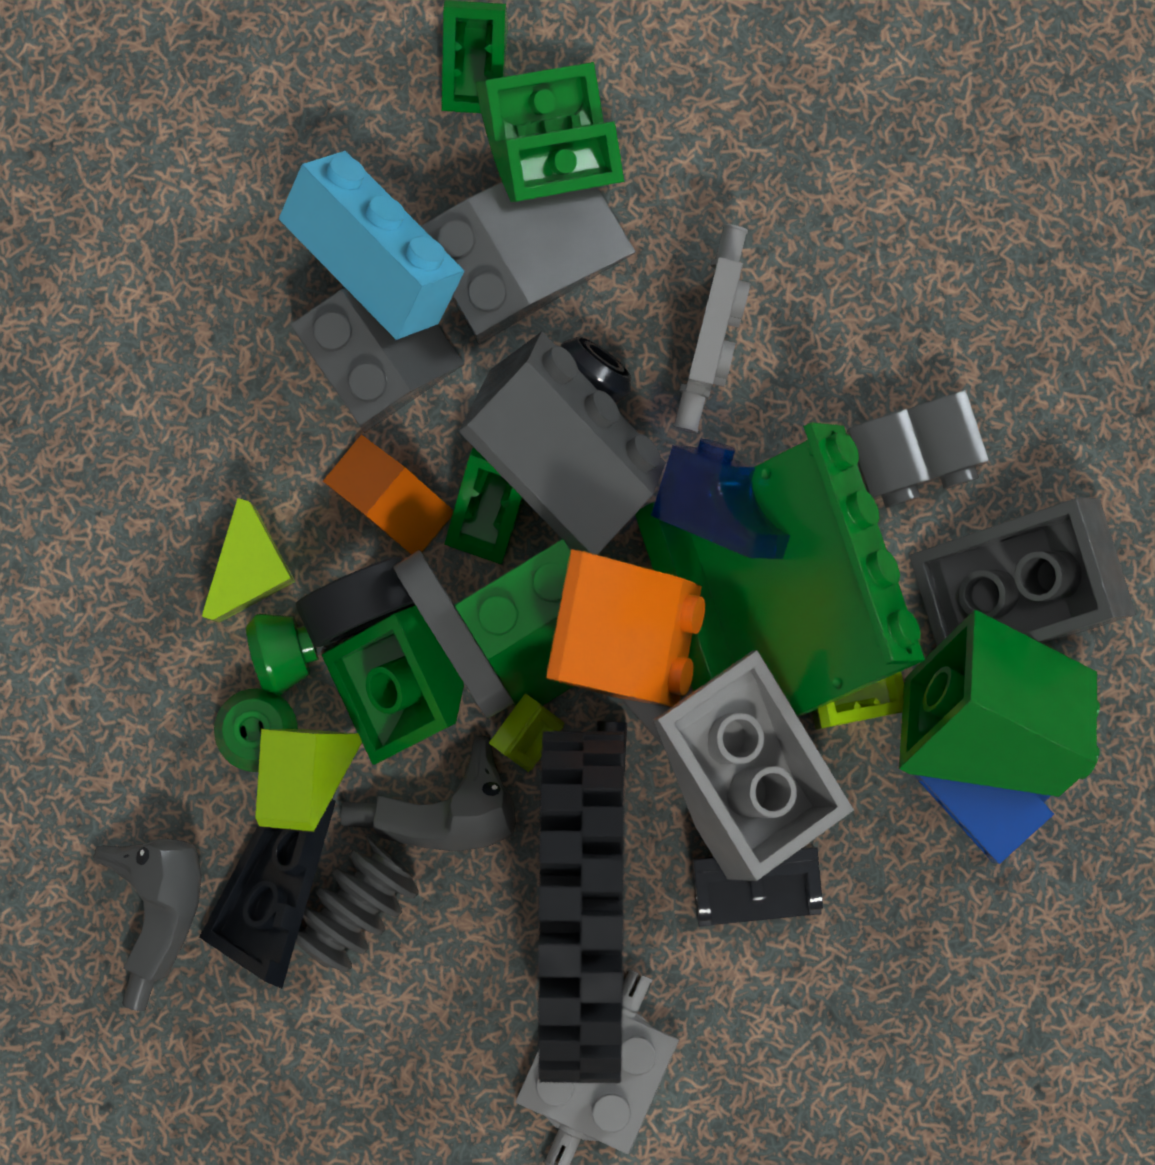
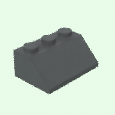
M543 331L490 369L459 429V432L572 550L598 555L654 494L666 464L653 441L647 436L639 434L619 413L614 400L604 391L597 390L578 370L571 354L563 347L556 346Z

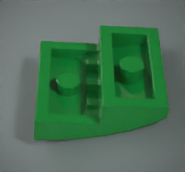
M594 62L475 82L491 152L511 202L625 182L615 121L604 122Z

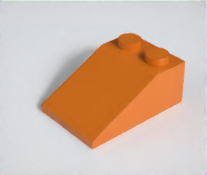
M571 550L546 678L610 697L671 708L680 702V697L685 696L691 686L693 662L688 658L692 635L700 631L704 620L705 601L700 596L702 586L677 576L583 551Z

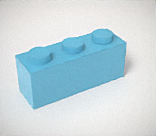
M346 151L301 165L278 219L396 340L438 325L465 270Z

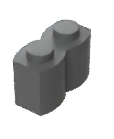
M966 390L848 428L846 432L853 439L858 449L859 462L857 465L866 491L870 493L874 500L882 498L885 508L900 505L921 497L917 486L941 479L943 488L949 489L979 478L976 467L985 465L989 461Z

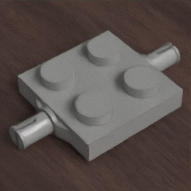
M723 224L716 257L711 261L710 266L716 270L688 383L681 384L679 389L682 394L673 428L681 431L698 433L706 398L709 399L713 384L724 387L730 370L736 343L726 341L724 338L728 325L739 328L751 285L750 282L739 280L743 266L740 259L748 230L737 225Z
M628 969V974L623 983L621 1083L539 1082L537 1052L515 1103L545 1116L559 1129L547 1157L543 1161L546 1165H555L563 1145L565 1150L558 1165H570L581 1139L600 1141L626 1154L631 1152L680 1039L652 1027L641 1014L637 1013L653 979L642 975L632 997L630 994L640 973Z

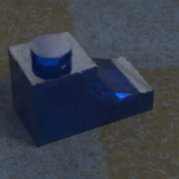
M700 439L698 447L673 445L651 516L748 558L783 559L790 535L774 526L762 512L756 500L752 484L755 467L733 459L736 449L713 440Z

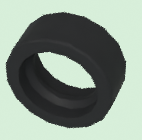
M397 556L372 564L330 582L299 599L295 605L313 646L322 647L340 641L372 627L397 612L415 606V603L393 569V565L403 560V558Z

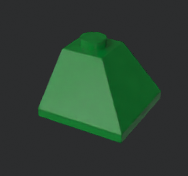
M416 606L389 616L322 654V658L372 765H376L456 724L464 682Z

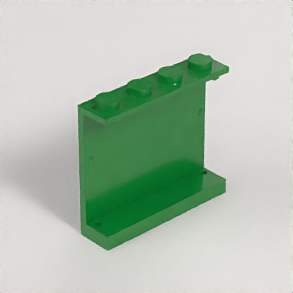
M810 422L803 426L808 440L681 504L652 502L636 512L635 516L653 570L684 578L702 586L700 596L705 601L704 620L700 631L692 635L688 658L693 662L691 682L693 692L751 651L757 650L797 717H800L925 661L919 643L921 632L918 622L907 609L898 583L900 580L898 564L893 555L886 549L878 526L880 515L877 504L870 493L866 491L857 465L859 462L858 449L853 439L846 434L844 425Z

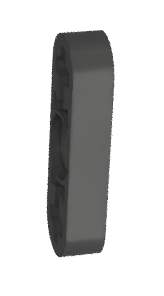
M418 550L393 565V569L485 717L489 719L514 704L510 694L492 668L421 551Z

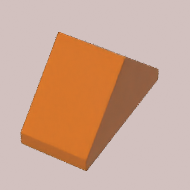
M362 434L323 480L327 486L410 554L418 550L422 553L453 515L454 510L423 482Z

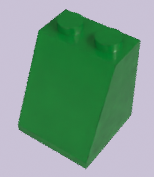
M563 539L454 605L516 705L526 693L543 706L574 687L546 678L571 553Z
M975 609L925 658V661L917 665L905 677L899 769L912 775L1060 797L1077 780L1088 777L1098 762L1097 717L1100 703L1097 700V671Z

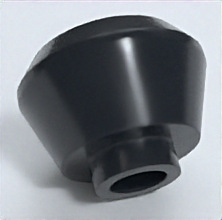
M580 336L562 342L561 347L571 354L578 370L597 390L607 393L615 403L631 392V375L629 371L602 347Z

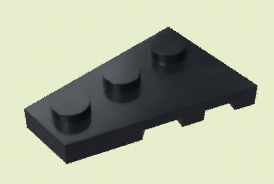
M331 799L314 832L257 826L199 936L200 939L264 982L281 989L284 985L336 801Z

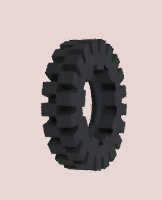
M543 731L539 850V1082L621 1083L624 931V732Z

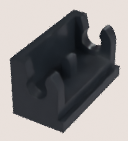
M818 847L801 848L757 881L727 879L714 857L692 859L699 927L822 914L823 899Z

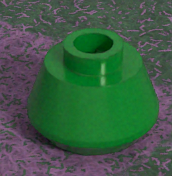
M256 614L246 626L250 655L258 680L264 691L277 696L282 695L310 675L309 663L319 660L317 648L313 646L305 626L298 627L294 616Z
M252 688L234 694L222 705L216 716L214 736L220 753L230 764L244 771L258 772L261 741L260 722L263 723L264 729H298L296 715L283 697L266 692L263 689ZM242 726H245L247 733L246 738H244L242 735Z

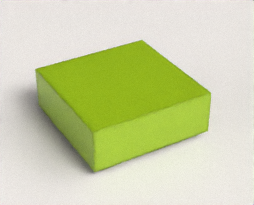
M525 693L489 744L529 772L542 757L543 731H561L565 723Z

